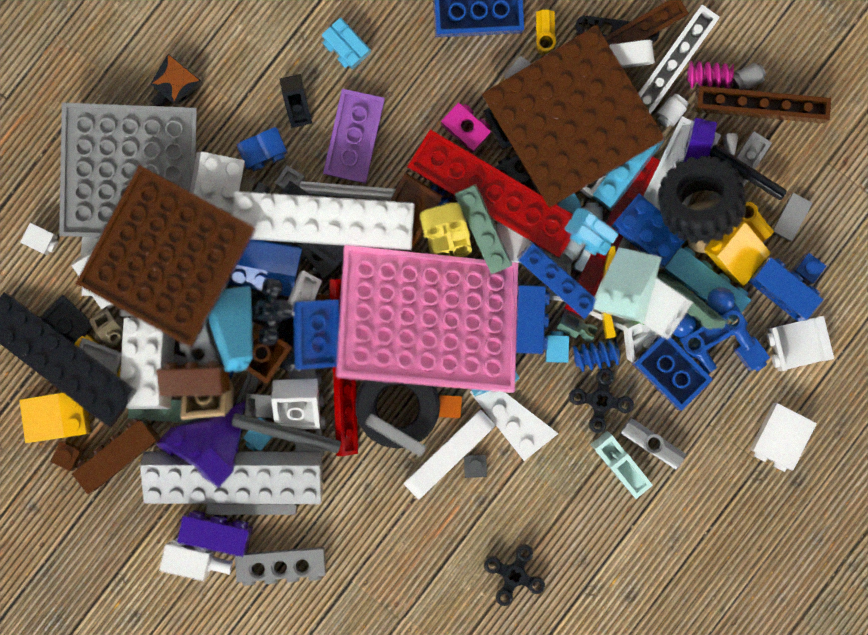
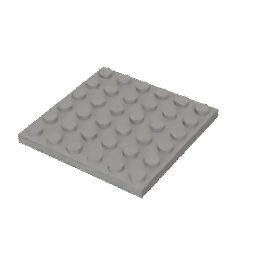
M62 103L59 236L100 237L139 165L190 192L196 155L197 108Z

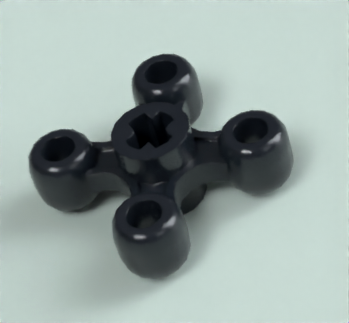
M267 278L262 284V292L266 295L265 301H259L257 305L251 306V322L263 323L264 326L258 333V340L261 344L272 346L277 343L279 333L275 329V323H281L283 319L290 318L294 309L291 302L277 301V296L282 292L281 281Z
M608 368L600 369L597 372L598 388L595 392L586 393L580 388H574L569 393V401L572 404H589L593 408V416L589 420L588 426L594 433H601L605 430L606 421L604 415L607 410L615 408L621 413H629L634 408V402L630 397L622 396L615 398L610 394L609 386L614 380V374ZM603 373L608 374L609 378L607 381L602 380ZM577 392L581 395L579 401L574 399V394ZM598 395L606 397L604 406L596 404L598 402ZM623 401L628 402V407L626 409L622 408ZM597 420L601 423L598 429L594 427V422Z
M528 544L518 546L516 549V560L512 564H503L496 556H489L484 561V568L488 573H497L504 578V586L497 591L495 596L497 603L501 606H508L512 603L513 590L517 586H526L533 594H541L545 590V582L541 577H532L525 572V564L532 559L534 554L532 547ZM527 549L529 553L527 556H522L521 551ZM491 561L497 563L495 568L488 566ZM515 570L517 573L520 572L521 574L518 575L519 579L514 580L513 577L509 578L508 576L511 575L510 571ZM535 582L540 583V587L537 589L533 588ZM502 594L508 595L507 600H501L500 597Z

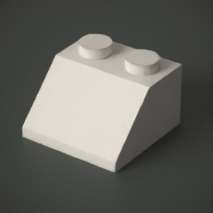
M318 379L273 380L271 400L274 422L294 429H320Z

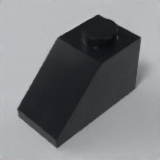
M301 74L279 78L291 128L313 124Z

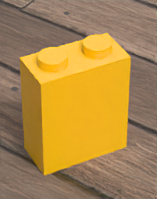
M742 221L737 228L733 227L734 231L727 236L725 234L723 239L718 241L715 239L711 240L704 251L731 281L745 286L771 252L750 227Z

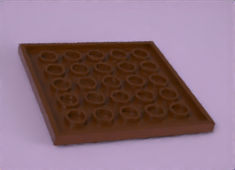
M597 25L482 93L483 98L549 208L665 140V137Z
M139 165L75 284L186 346L193 348L257 228Z

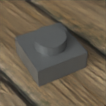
M486 455L464 456L465 478L487 477Z

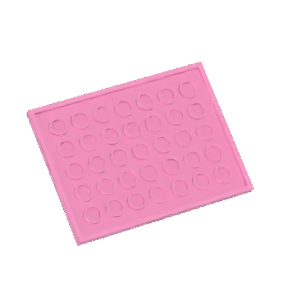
M345 245L343 250L336 377L513 393L515 391L518 263L512 262L511 267L491 274L484 259Z

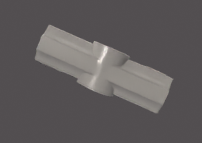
M631 417L620 432V434L675 470L681 465L686 456V453ZM652 437L658 440V447L654 450L648 447V441Z

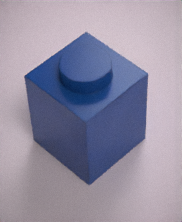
M807 253L800 258L791 270V273L792 271L803 278L802 281L810 285L814 284L826 268V265L810 253Z
M752 336L751 338L755 342L754 347L744 351L742 346L739 345L733 350L748 371L755 369L757 372L767 365L766 360L770 356L756 337Z

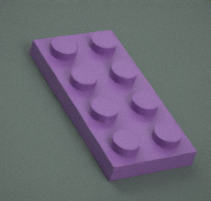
M342 89L323 171L324 175L366 184L385 98Z

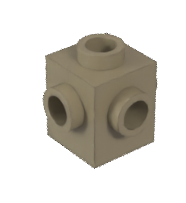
M108 308L90 320L95 331L93 334L100 344L104 342L111 348L123 340L124 321L119 315L115 317Z

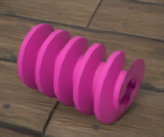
M689 61L687 82L690 83L691 88H694L696 83L699 86H704L707 83L708 87L716 84L717 88H721L724 85L728 89L732 85L734 64L729 69L728 64L724 63L720 69L719 63H714L711 68L710 62H706L704 67H702L701 61H697L694 67L693 62Z

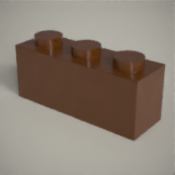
M218 360L208 361L206 364H199L198 361H189L185 365H178V362L164 363L163 367L156 370L159 397L223 395L230 391L229 371H225L224 365L220 364Z

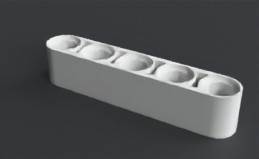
M652 40L609 45L622 68L655 63Z
M480 409L403 484L419 500L479 443L496 424Z

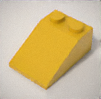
M65 393L19 400L25 443L91 434L88 411Z

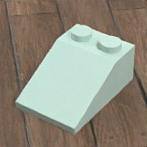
M619 248L599 286L594 309L644 323L661 257Z

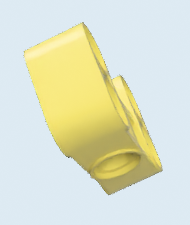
M449 203L427 209L420 214L424 235L428 238L427 245L430 254L465 257L472 252L470 235L460 204Z

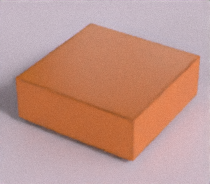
M440 395L439 417L461 418L462 396Z

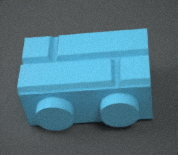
M339 18L322 34L324 39L322 44L330 53L334 50L338 54L337 60L344 68L349 66L353 70L371 53V49L342 18Z
M582 208L576 209L572 219L565 227V230L571 234L570 239L579 245L585 244L584 249L593 255H596V253L606 255L611 247V243L618 236V232L590 211Z

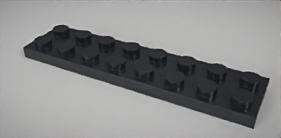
M3 292L0 297V344L106 426L113 428L137 390L10 294Z

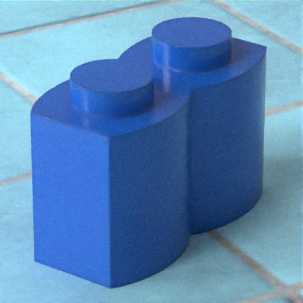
M277 127L236 144L242 159L245 160L246 169H252L253 172L264 168V164L272 160L273 163L285 159L284 155L288 153Z

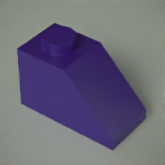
M695 118L691 122L683 163L687 162L688 158L694 157L699 159L700 156H709L717 122Z

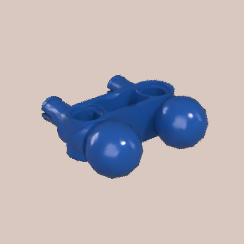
M717 287L709 292L707 305L725 320L730 315H737L738 321L735 324H728L726 322L723 328L708 329L701 324L697 325L696 318L686 313L672 333L679 337L685 351L691 358L693 357L698 360L707 374L717 368L708 353V349L724 339L735 335L744 351L755 346V342L746 329L748 322L735 304L734 294L725 287ZM691 338H698L700 344L696 347H691L688 345V341Z

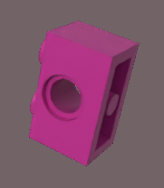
M458 102L441 121V126L473 154L490 136V125L482 118L478 120L472 115L474 111L467 104L462 106ZM463 122H471L474 128L470 132L463 131L461 128Z

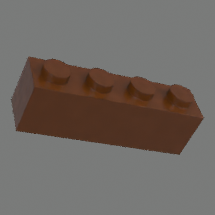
M135 418L126 425L128 429L124 433L117 432L109 439L110 444L106 447L101 445L92 452L94 456L90 460L85 458L75 466L77 470L72 475L88 495L95 492L161 439L146 418L140 420Z

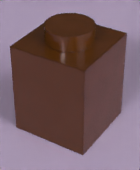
M61 441L50 462L68 471H74L85 450L67 441Z

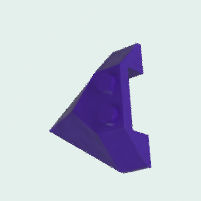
M246 401L233 405L226 415L197 418L172 427L155 445L171 457L176 454L196 467L205 480L219 488L234 472L235 452L238 451L242 428L233 426L232 421L236 413L243 414Z

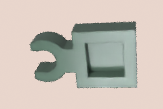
M566 309L557 326L558 330L574 338L580 335L587 342H592L598 328L593 324L583 323L585 320L583 317Z

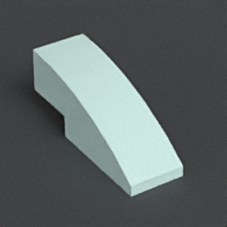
M608 431L604 432L590 444L635 499L653 486Z

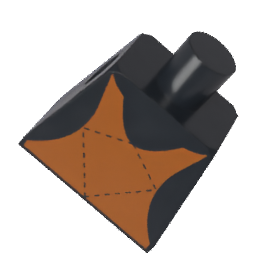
M168 54L151 82V85L158 93L150 102L155 106H164L169 100L175 106H179L198 90L203 83Z

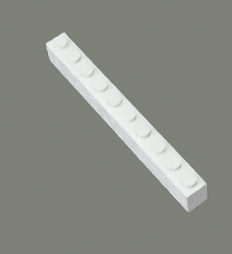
M704 5L700 6L638 93L650 114L720 18ZM607 175L581 189L580 192L591 198Z

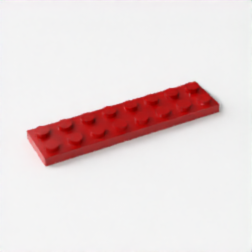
M431 129L407 166L408 169L455 196L456 192L476 184L493 220L533 242L557 258H560L571 240V234L565 230V227L572 219L573 214L558 205L549 208L540 194Z

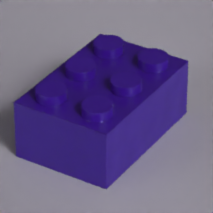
M193 510V512H189L182 517L177 539L178 543L243 557L248 552L253 530L252 526H248L249 522L243 520L229 522L227 517L221 515L207 517L205 516L206 512Z

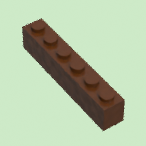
M699 86L695 90L694 112L824 124L830 120L832 98Z

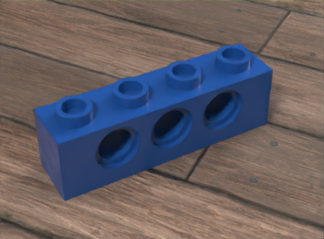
M530 242L517 257L518 261L584 319L594 309L596 298L533 242Z

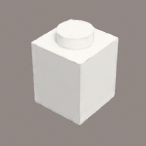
M30 223L20 243L49 256L50 252L53 253L58 245V236Z

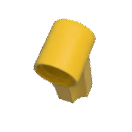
M551 10L536 11V50L538 54L545 56L554 51L556 46L555 11ZM544 40H548L551 42L552 46L549 48H543L540 45V43Z
M746 202L745 207L750 210L749 218H741V221H744L763 242L774 231L760 215L757 206L754 203Z

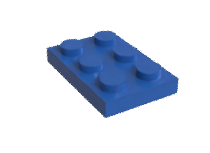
M640 193L611 225L642 253L661 257L659 265L661 269L685 242L678 238V234L673 235L663 222L661 211Z
M339 300L294 301L295 369L337 367Z

